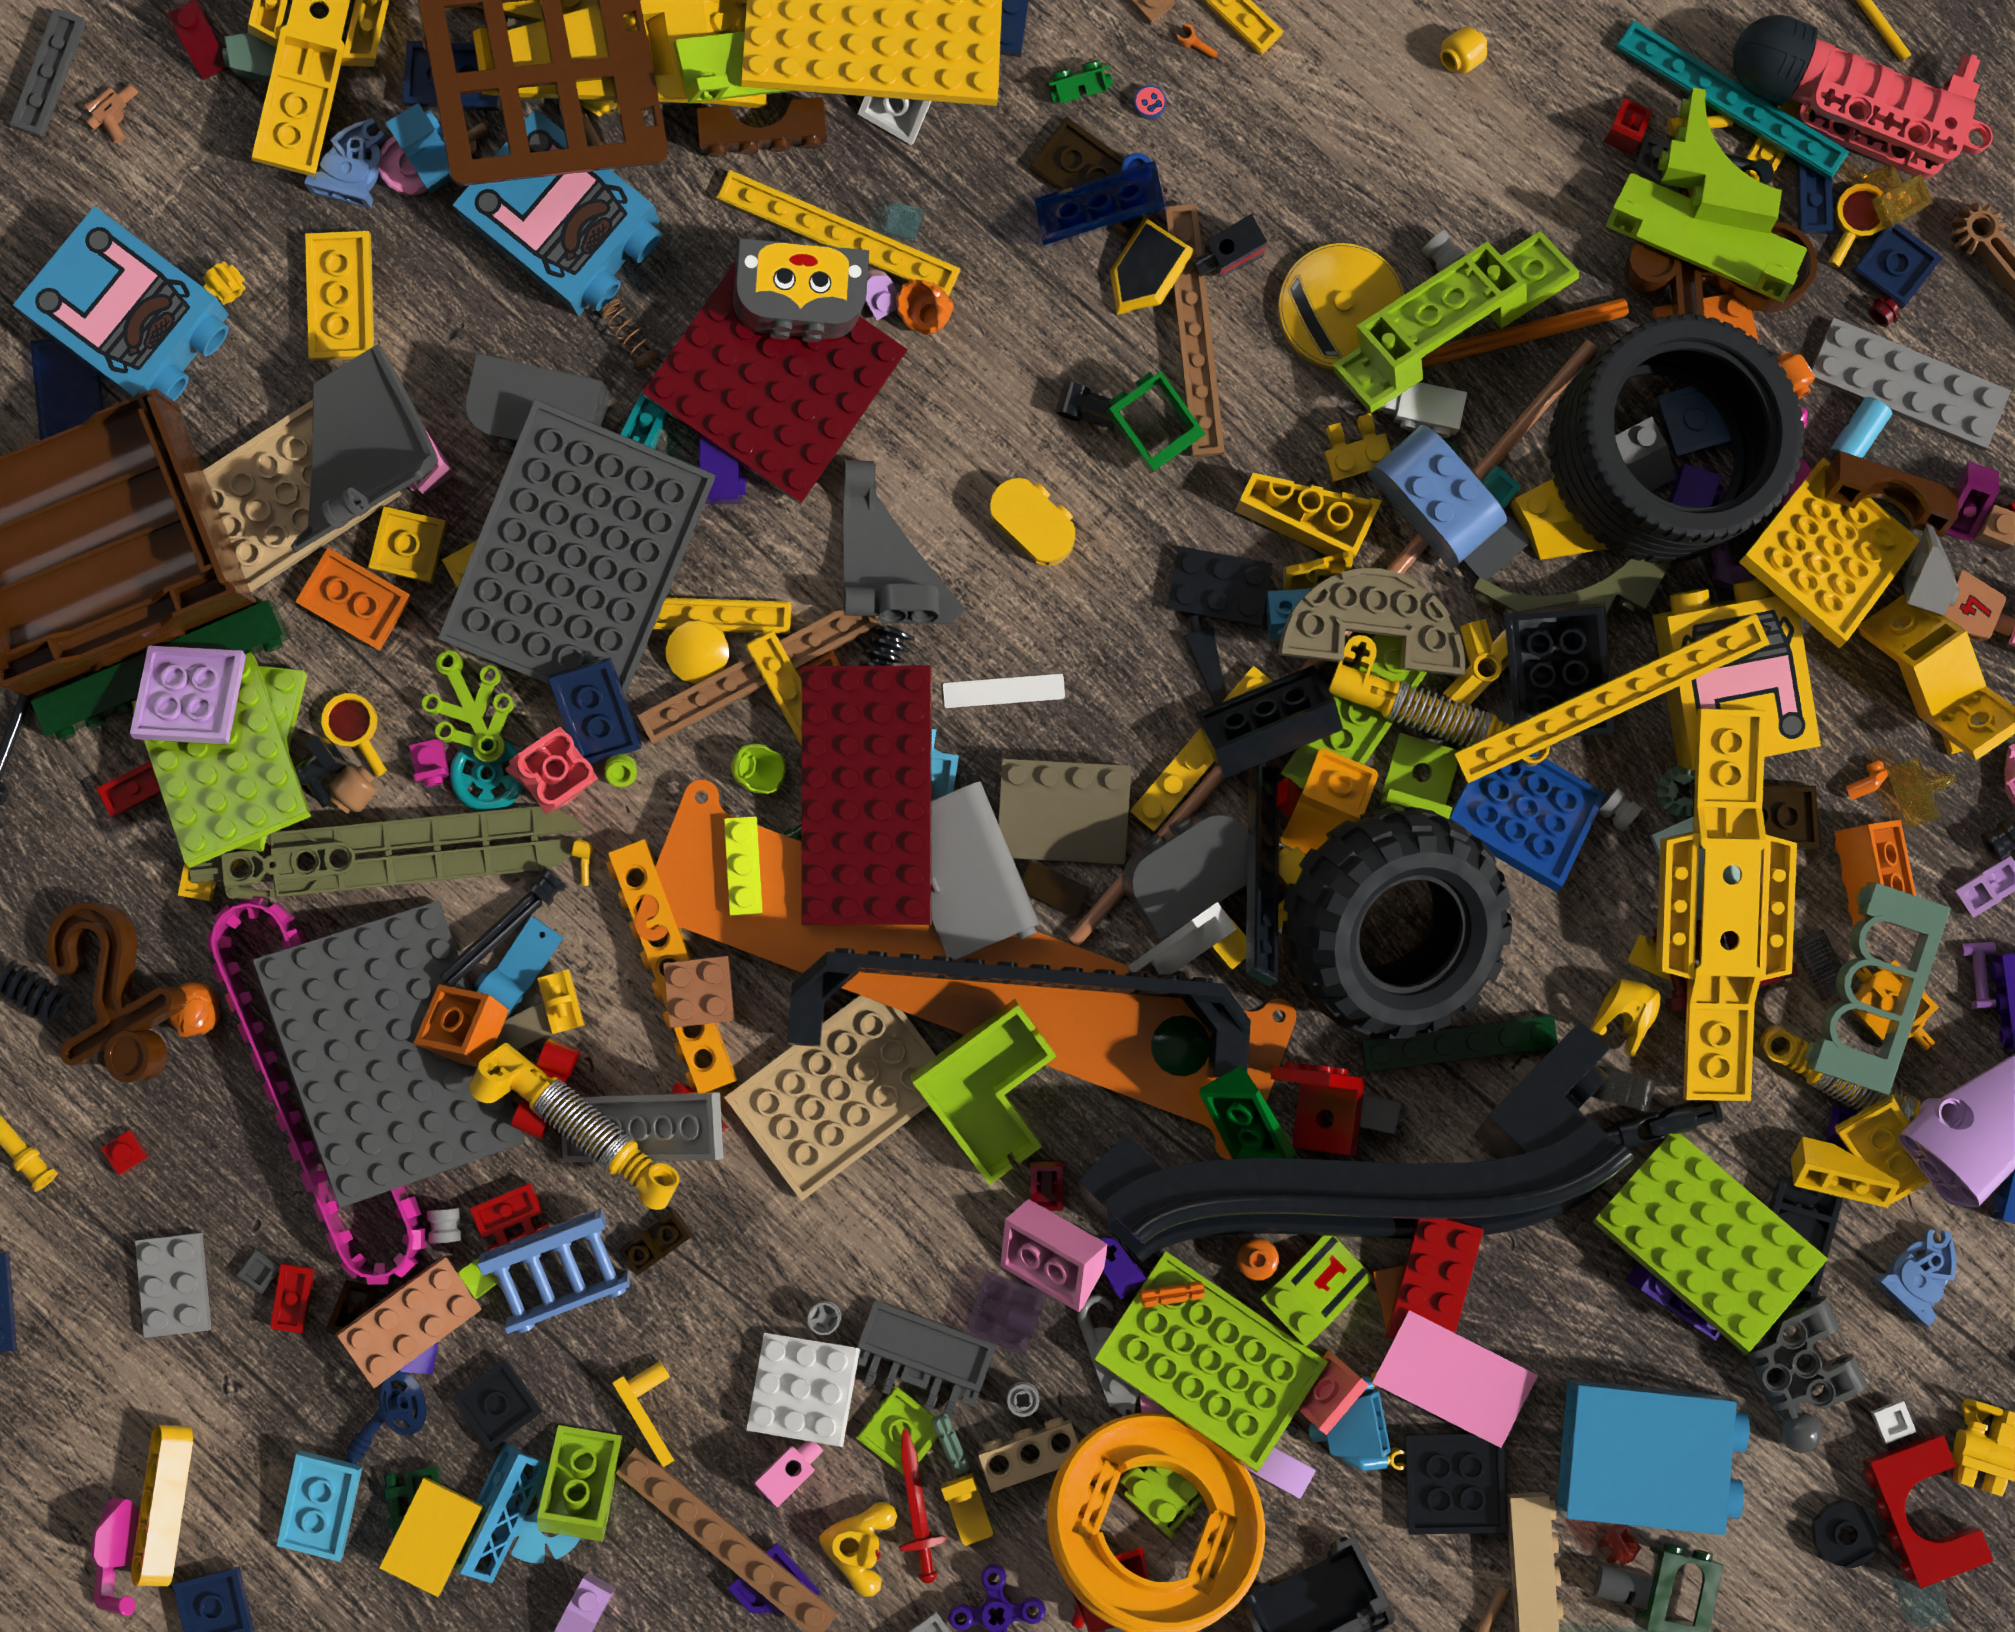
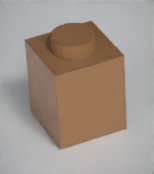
M1995 504L1991 506L1973 541L2000 552L2012 547L2015 543V512Z

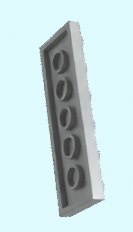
M1836 318L1830 321L1811 367L1815 375L1814 381L1862 401L1867 396L1873 397L1887 405L1893 414L1983 451L1989 447L2011 392L2009 389Z
M720 1092L580 1096V1098H584V1101H588V1104L592 1105L593 1108H597V1112H601L602 1116L610 1119L611 1123L619 1126L620 1130H624V1134L631 1136L637 1142L641 1154L647 1155V1159L651 1158L653 1161L724 1159ZM561 1133L563 1162H594L593 1158H589V1154L585 1155V1151H580V1147H576V1143L571 1144V1140H567V1136H562Z

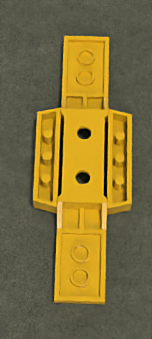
M289 0L253 1L248 23V33L277 49L251 161L315 177L341 66L374 67L389 0H355L345 44L341 38L350 0H293L288 22L285 26L283 24ZM317 2L325 4L329 10L328 15L322 19L313 17L310 13L311 5Z
M1698 709L1693 831L1660 838L1656 969L1688 978L1683 1098L1686 1100L1751 1101L1754 1008L1759 984L1763 980L1792 974L1797 843L1769 836L1765 833L1762 802L1766 710ZM1700 845L1704 849L1700 964L1695 968ZM1730 865H1735L1740 870V879L1734 884H1727L1723 879V871ZM1726 931H1733L1738 937L1737 945L1730 950L1724 949L1720 943V938Z

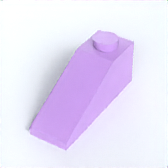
M588 1572L580 1582L554 1632H592L616 1588Z

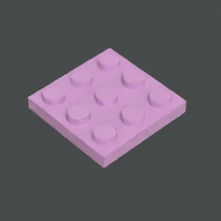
M148 646L130 735L133 739L229 744L246 659L242 650Z

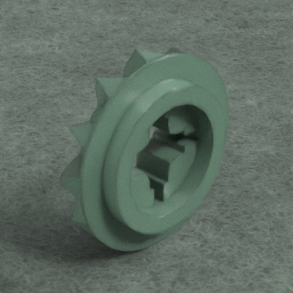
M1676 766L1667 770L1659 779L1657 797L1661 806L1668 813L1678 817L1694 815L1693 800L1684 796L1676 801L1674 799L1679 792L1676 784L1678 783L1683 786L1690 782L1692 784L1688 792L1692 798L1695 770Z

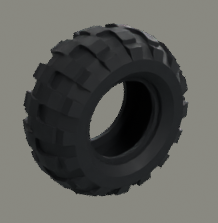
M1389 807L1366 812L1360 815L1359 821L1355 823L1350 820L1345 821L1326 833L1328 840L1317 850L1310 849L1300 862L1299 866L1302 868L1296 884H1289L1284 901V910L1288 913L1287 920L1282 922L1284 954L1291 961L1289 966L1290 974L1299 990L1313 1003L1315 1008L1342 1028L1361 1036L1375 1034L1381 1039L1415 1037L1416 1031H1421L1422 1033L1435 1032L1450 1025V1017L1459 1011L1466 1013L1474 1008L1483 999L1479 992L1489 979L1494 982L1496 981L1504 965L1503 959L1500 957L1503 945L1510 944L1512 933V918L1506 908L1511 906L1504 874L1496 868L1495 857L1481 839L1474 836L1454 820L1447 819L1432 810L1417 807H1408L1404 811ZM1410 880H1426L1432 895L1433 909L1429 927L1422 940L1410 953L1394 962L1382 965L1365 964L1360 952L1359 937L1363 919L1370 906L1383 892L1392 886Z

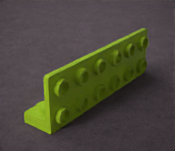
M745 31L677 39L674 42L688 103L791 90L741 87Z
M1633 173L1629 175L1605 227L1784 303L1798 276L1797 272L1807 252L1806 247L1771 232L1769 234L1694 219L1696 206L1691 205L1692 198Z

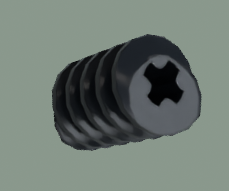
M889 625L876 626L875 632L881 638H870L869 642L875 650L866 649L864 655L870 661H860L859 666H893L894 663L904 664L905 661L898 653L909 652L910 649L903 642L904 640L914 641L915 637Z
M17 960L12 961L0 974V998L6 997L5 1000L10 1005L17 1003L19 1011L24 1012L28 1010V1016L31 1018L39 1017V1023L43 1025L57 1019L68 1005L72 993L67 992L60 998L58 996L61 990L59 985H56L50 991L47 990L50 983L49 979H44L40 984H37L39 973L34 972L31 976L26 977L28 967L23 965L16 971Z

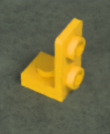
M973 1473L942 1483L941 1490L945 1501H948L962 1544L967 1546L992 1537L994 1532Z

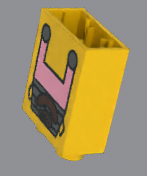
M1758 578L1734 582L1735 599L1711 603L1708 588L1671 594L1669 598L1672 611L1653 614L1659 657L1752 614H1757L1770 643L1763 648L1665 692L1678 766L1693 771L1696 768L1698 709L1766 710L1764 757L1821 746L1800 615L1780 597L1776 596Z

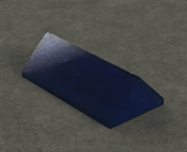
M1155 161L1034 199L1043 245L1048 247L1169 209Z

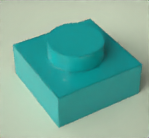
M1495 465L1481 482L1498 501L1503 510L1522 486Z

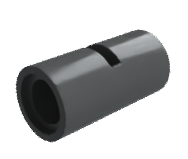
M1600 1564L1594 1580L1593 1594L1595 1597L1647 1609L1653 1577Z

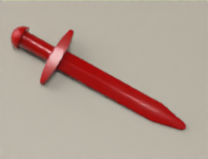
M904 1429L902 1431L901 1460L914 1540L900 1545L899 1550H917L921 1570L918 1577L923 1583H932L937 1578V1571L933 1569L930 1547L945 1542L947 1537L943 1535L930 1536L917 1453L908 1430Z

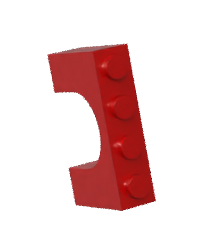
M1934 1433L1863 1460L1866 1468L1862 1470L1863 1477L1870 1489L1874 1488L1878 1498L1874 1502L1880 1518L1887 1521L1890 1532H1887V1537L1892 1549L1899 1551L1903 1562L1899 1564V1567L1907 1583L1911 1582L1913 1586L1921 1589L1994 1561L1983 1532L1979 1528L1971 1526L1945 1537L1929 1540L1918 1536L1907 1521L1905 1504L1911 1489L1925 1478L1956 1467L1944 1435Z

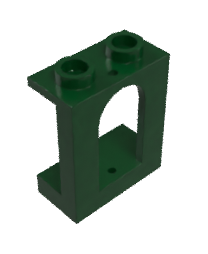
M1664 1543L1663 1548L1650 1546V1551L1658 1554L1646 1612L1636 1610L1634 1624L1652 1632H1709L1724 1565L1713 1560V1554L1706 1551L1693 1549V1554L1683 1552V1547L1670 1543ZM1687 1563L1696 1564L1702 1572V1585L1694 1622L1666 1616L1675 1574L1682 1565Z

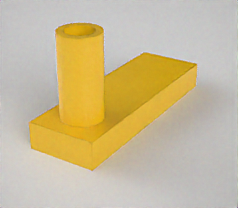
M658 1361L630 1380L626 1381L624 1376L612 1382L660 1464L662 1467H665L673 1462L674 1459L637 1399L670 1378L662 1362Z

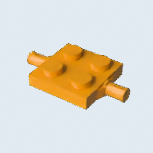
M1895 959L1889 962L1890 964L1902 967ZM1865 966L1858 969L1854 974L1862 981V984L1854 994L1857 1000L1893 1013L1904 977L1882 969L1872 974ZM1924 991L1908 1038L1913 1037L1926 1051L1935 1041L1922 1027L1925 1025L1927 1018L1939 1007ZM1852 1009V1012L1883 1044L1890 1020L1858 1009Z

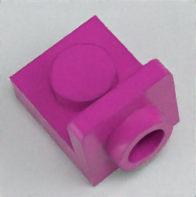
M440 739L409 745L415 774H413L415 782L423 783L424 787H432L443 784L442 778L450 777L444 743Z

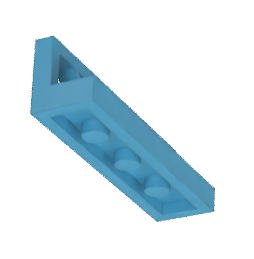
M504 1443L476 1500L477 1503L484 1506L454 1566L460 1574L493 1583L548 1470V1462L524 1454L515 1445ZM525 1465L535 1466L536 1470L532 1478L522 1482L520 1475ZM519 1494L521 1500L518 1507L507 1512L506 1504L509 1498ZM505 1524L506 1531L503 1537L493 1542L491 1535L494 1529ZM490 1553L492 1560L486 1572L475 1569L480 1558Z

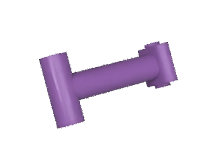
M1995 942L1961 943V956H1972L1976 1000L1971 1001V1009L1995 1008L1996 1000L1989 997L1985 955H1995Z

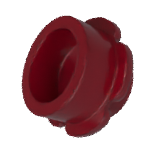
M1878 297L1874 299L1875 303L1869 308V315L1873 321L1882 327H1887L1892 322L1896 323L1899 319L1897 304L1890 298L1883 299Z

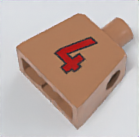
M1961 570L1954 574L1957 588H1959V595L1955 605L1948 607L1945 616L1965 629L1969 639L1972 641H1986L1990 639L1993 631L2009 636L2015 627V618L2001 613L2006 597L1967 571Z

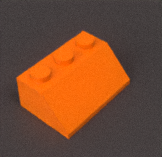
M1901 820L1867 824L1834 831L1836 837L1835 849L1840 857L1842 867L1841 879L1846 887L1849 901L1848 913L1852 918L1853 926L1865 917L1857 913L1859 909L1857 897L1861 888L1866 887L1867 882L1879 883L1916 896Z

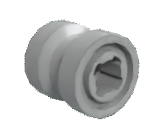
M1446 230L1437 234L1421 249L1427 258L1433 259L1438 272L1444 270L1466 254L1461 247L1455 246L1451 242L1452 237Z
M1617 787L1602 802L1598 813L1603 818L1610 817L1614 827L1623 832L1637 817L1642 807L1636 802L1627 800L1625 793Z
M459 1208L426 1211L427 1221L431 1224V1231L428 1233V1243L461 1241V1231L457 1228V1221L460 1218Z
M819 1301L808 1313V1325L816 1334L828 1335L839 1326L841 1311L832 1301Z
M1020 1381L1010 1387L1007 1394V1404L1011 1412L1019 1417H1027L1037 1410L1039 1406V1393L1032 1383Z

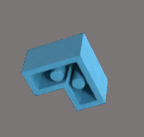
M417 103L386 122L430 193L452 181L445 145L441 139L443 137L442 129L430 109L424 112L420 104Z

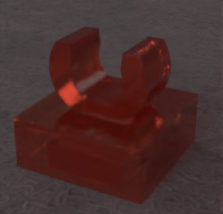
M1614 1524L1607 1535L1603 1536L1597 1544L1598 1548L1610 1546L1613 1553L1608 1556L1606 1561L1608 1563H1615L1618 1560L1622 1566L1632 1562L1641 1550V1546L1628 1525Z

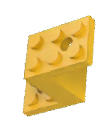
M1905 594L1859 624L1858 630L1861 636L1898 662L1918 717L1972 758L1978 760L2015 734V706L1986 686L1968 633L1961 626L1945 615L1907 604ZM1978 722L1984 723L1982 725H1976Z

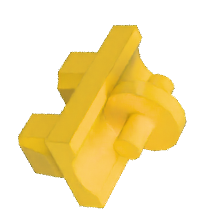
M570 969L537 978L552 1034L585 1026Z

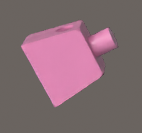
M805 1441L797 1450L790 1446L752 1483L774 1507H778L815 1471L810 1464L823 1450L816 1442ZM793 1460L798 1464L799 1469L792 1476H789L786 1473L785 1467Z

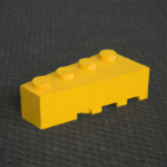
M1253 473L1235 512L1328 556L1353 551L1355 558L1382 500L1355 497V494L1342 492L1341 494L1323 490V487L1314 485L1309 487L1294 484V481Z

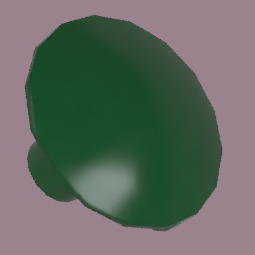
M1186 1015L1172 1016L1164 1020L1155 1029L1151 1039V1052L1155 1062L1162 1070L1175 1076H1188L1197 1073L1205 1065L1209 1056L1210 1038L1205 1027L1197 1019Z

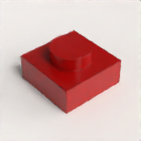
M128 1130L101 1148L118 1175H123L149 1157L132 1130Z

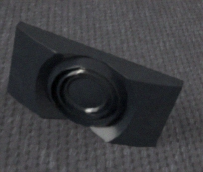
M1780 1175L1768 1208L1828 1258L1844 1198L1796 1187L1793 1184V1178ZM1826 1262L1786 1310L1817 1297Z

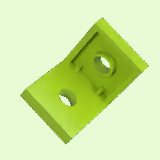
M1399 733L1377 807L1382 809L1392 807L1399 811H1404L1408 807H1417L1432 810L1449 819L1452 807L1447 806L1446 803L1458 766L1454 752L1459 750ZM1423 764L1428 767L1430 777L1427 781L1419 782L1413 777L1412 771L1415 765Z

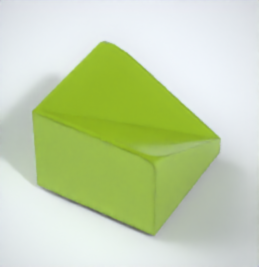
M479 1258L457 1272L475 1299L480 1298L499 1284L497 1276L492 1275V1273L482 1276L478 1267Z

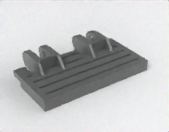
M874 1300L857 1346L860 1349L857 1365L865 1368L869 1354L874 1355L864 1382V1386L870 1388L877 1376L876 1371L880 1360L892 1364L889 1376L885 1379L883 1385V1393L890 1395L900 1365L904 1367L900 1379L904 1383L926 1390L930 1377L935 1378L925 1408L932 1410L936 1404L941 1383L953 1387L950 1398L947 1400L944 1408V1413L951 1417L961 1388L966 1389L961 1404L972 1408L975 1407L996 1344Z

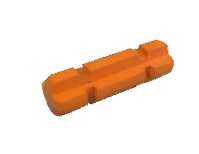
M1195 1281L1189 1282L1186 1286L1182 1283L1162 1286L1158 1290L1154 1288L1143 1289L1140 1292L1142 1306L1147 1308L1156 1306L1157 1303L1167 1305L1186 1302L1189 1298L1191 1301L1199 1300L1204 1297L1205 1291L1203 1283Z

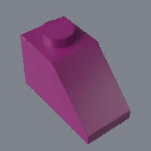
M1968 461L1954 487L1958 489V519L1948 529L1946 534L1972 542L1999 493V471Z

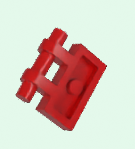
M532 1183L470 1208L481 1238L483 1239L492 1234L496 1237L498 1243L487 1247L488 1251L550 1228L548 1222L538 1226L533 1222L532 1217L544 1212ZM522 1223L524 1232L509 1238L505 1229Z

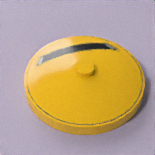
M1348 243L1321 246L1300 258L1290 269L1283 282L1278 301V316L1281 329L1289 344L1301 357L1314 365L1333 370L1334 363L1359 348L1356 326L1405 295L1403 286L1391 265L1380 255L1368 248Z

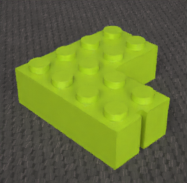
M1013 999L910 1076L915 1087L989 1185L1013 1169L1012 1163L1007 1156L1012 1152L1019 1164L1042 1147L1039 1138L1006 1094L1057 1056L1017 1000Z

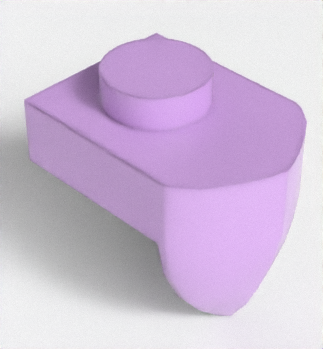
M868 270L865 302L873 317L878 321L897 309L896 296L898 292L885 272Z

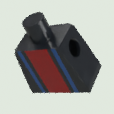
M1250 214L1206 241L1205 253L1193 259L1192 263L1200 277L1215 270L1221 278L1263 257L1267 240L1253 215ZM1221 251H1226L1230 254L1225 255L1222 254Z

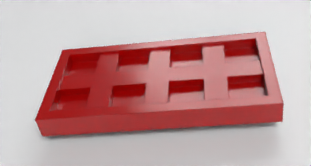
M1417 1219L1385 1334L1387 1338L1395 1339L1409 1310L1456 1334L1482 1239L1483 1227L1454 1219Z

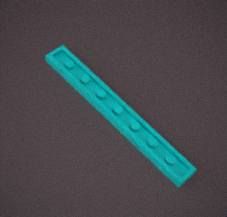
M1634 20L1615 47V50L1689 95L1693 87L1705 89V105L1830 181L1850 152L1768 101L1753 95L1740 84Z

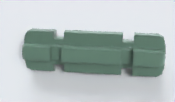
M945 1413L935 1416L932 1419V1424L936 1434H938V1439L953 1473L960 1475L970 1469L969 1462L951 1425L949 1416Z

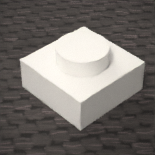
M1902 1400L1871 1411L1882 1442L1885 1444L1916 1432L1905 1402Z

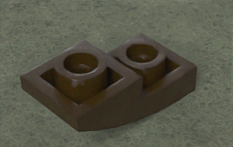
M675 1209L618 1251L635 1275L638 1276L694 1235Z

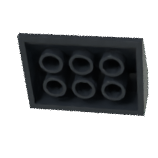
M1605 599L1571 601L1506 613L1504 615L1515 724L1612 680ZM1615 716L1572 736L1614 733L1616 725Z

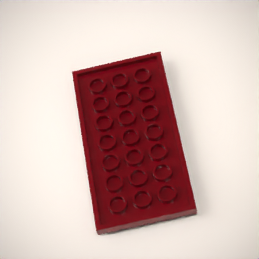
M931 665L802 666L801 925H932Z

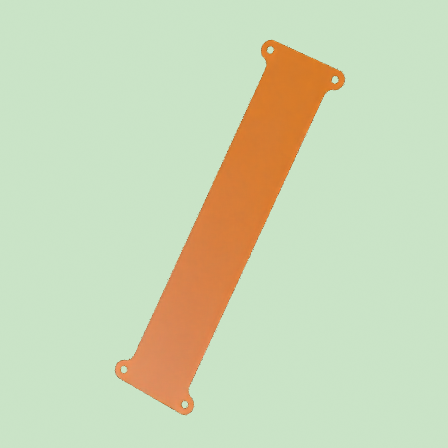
M696 780L686 788L655 866L678 928L690 930L801 973L809 969L826 952H835V948L854 949V954L867 955L868 951L887 952L889 957H900V953L920 955V959L932 960L933 956L947 957L933 921L932 925H801L802 842L758 826L763 914L730 916L724 819L737 817L726 813L719 803L718 789L712 782ZM705 791L708 794V800L705 803H698L695 799L697 792ZM644 895L635 918V929L643 939L656 941L663 938L668 933V930L662 925H658L654 930L646 926L647 919L655 917L659 909L657 900L651 895ZM1036 931V934L1021 940L1018 939L1017 935L1008 937L952 961L964 963L966 959L985 960V964L997 965L998 961L1016 962L1018 963L1017 967L1029 968L1031 964L1050 965V970H1061L1063 967L1083 968V972L1093 973L1096 969L1114 970L1115 975L1124 976L1126 973L1132 972L1125 964ZM859 972L842 987L845 990L964 1035L1010 1001L1016 999L1057 1056L1047 1063L1046 1066L1202 1124L1212 1131L1215 1137L1217 1153L1224 1159H1232L1199 1094L1201 1087L1216 1080L1214 1078H1207L1208 1058L1205 1065L1197 1073L1188 1076H1175L1162 1070L1155 1062L1151 1052V1040L1154 1031L1164 1020L1172 1016L1185 1015L1195 1018L1200 1022L1181 998ZM1148 973L1149 978H1158ZM1280 998L1269 1001L1258 1011L1244 1010L1251 1020L1247 1073L1266 1102L1274 1080L1270 1079L1272 1066H1280L1297 1017L1294 1006L1289 1001ZM1282 1010L1285 1013L1284 1021L1280 1023L1274 1021V1011ZM1206 1029L1207 1034L1210 1038V1032Z

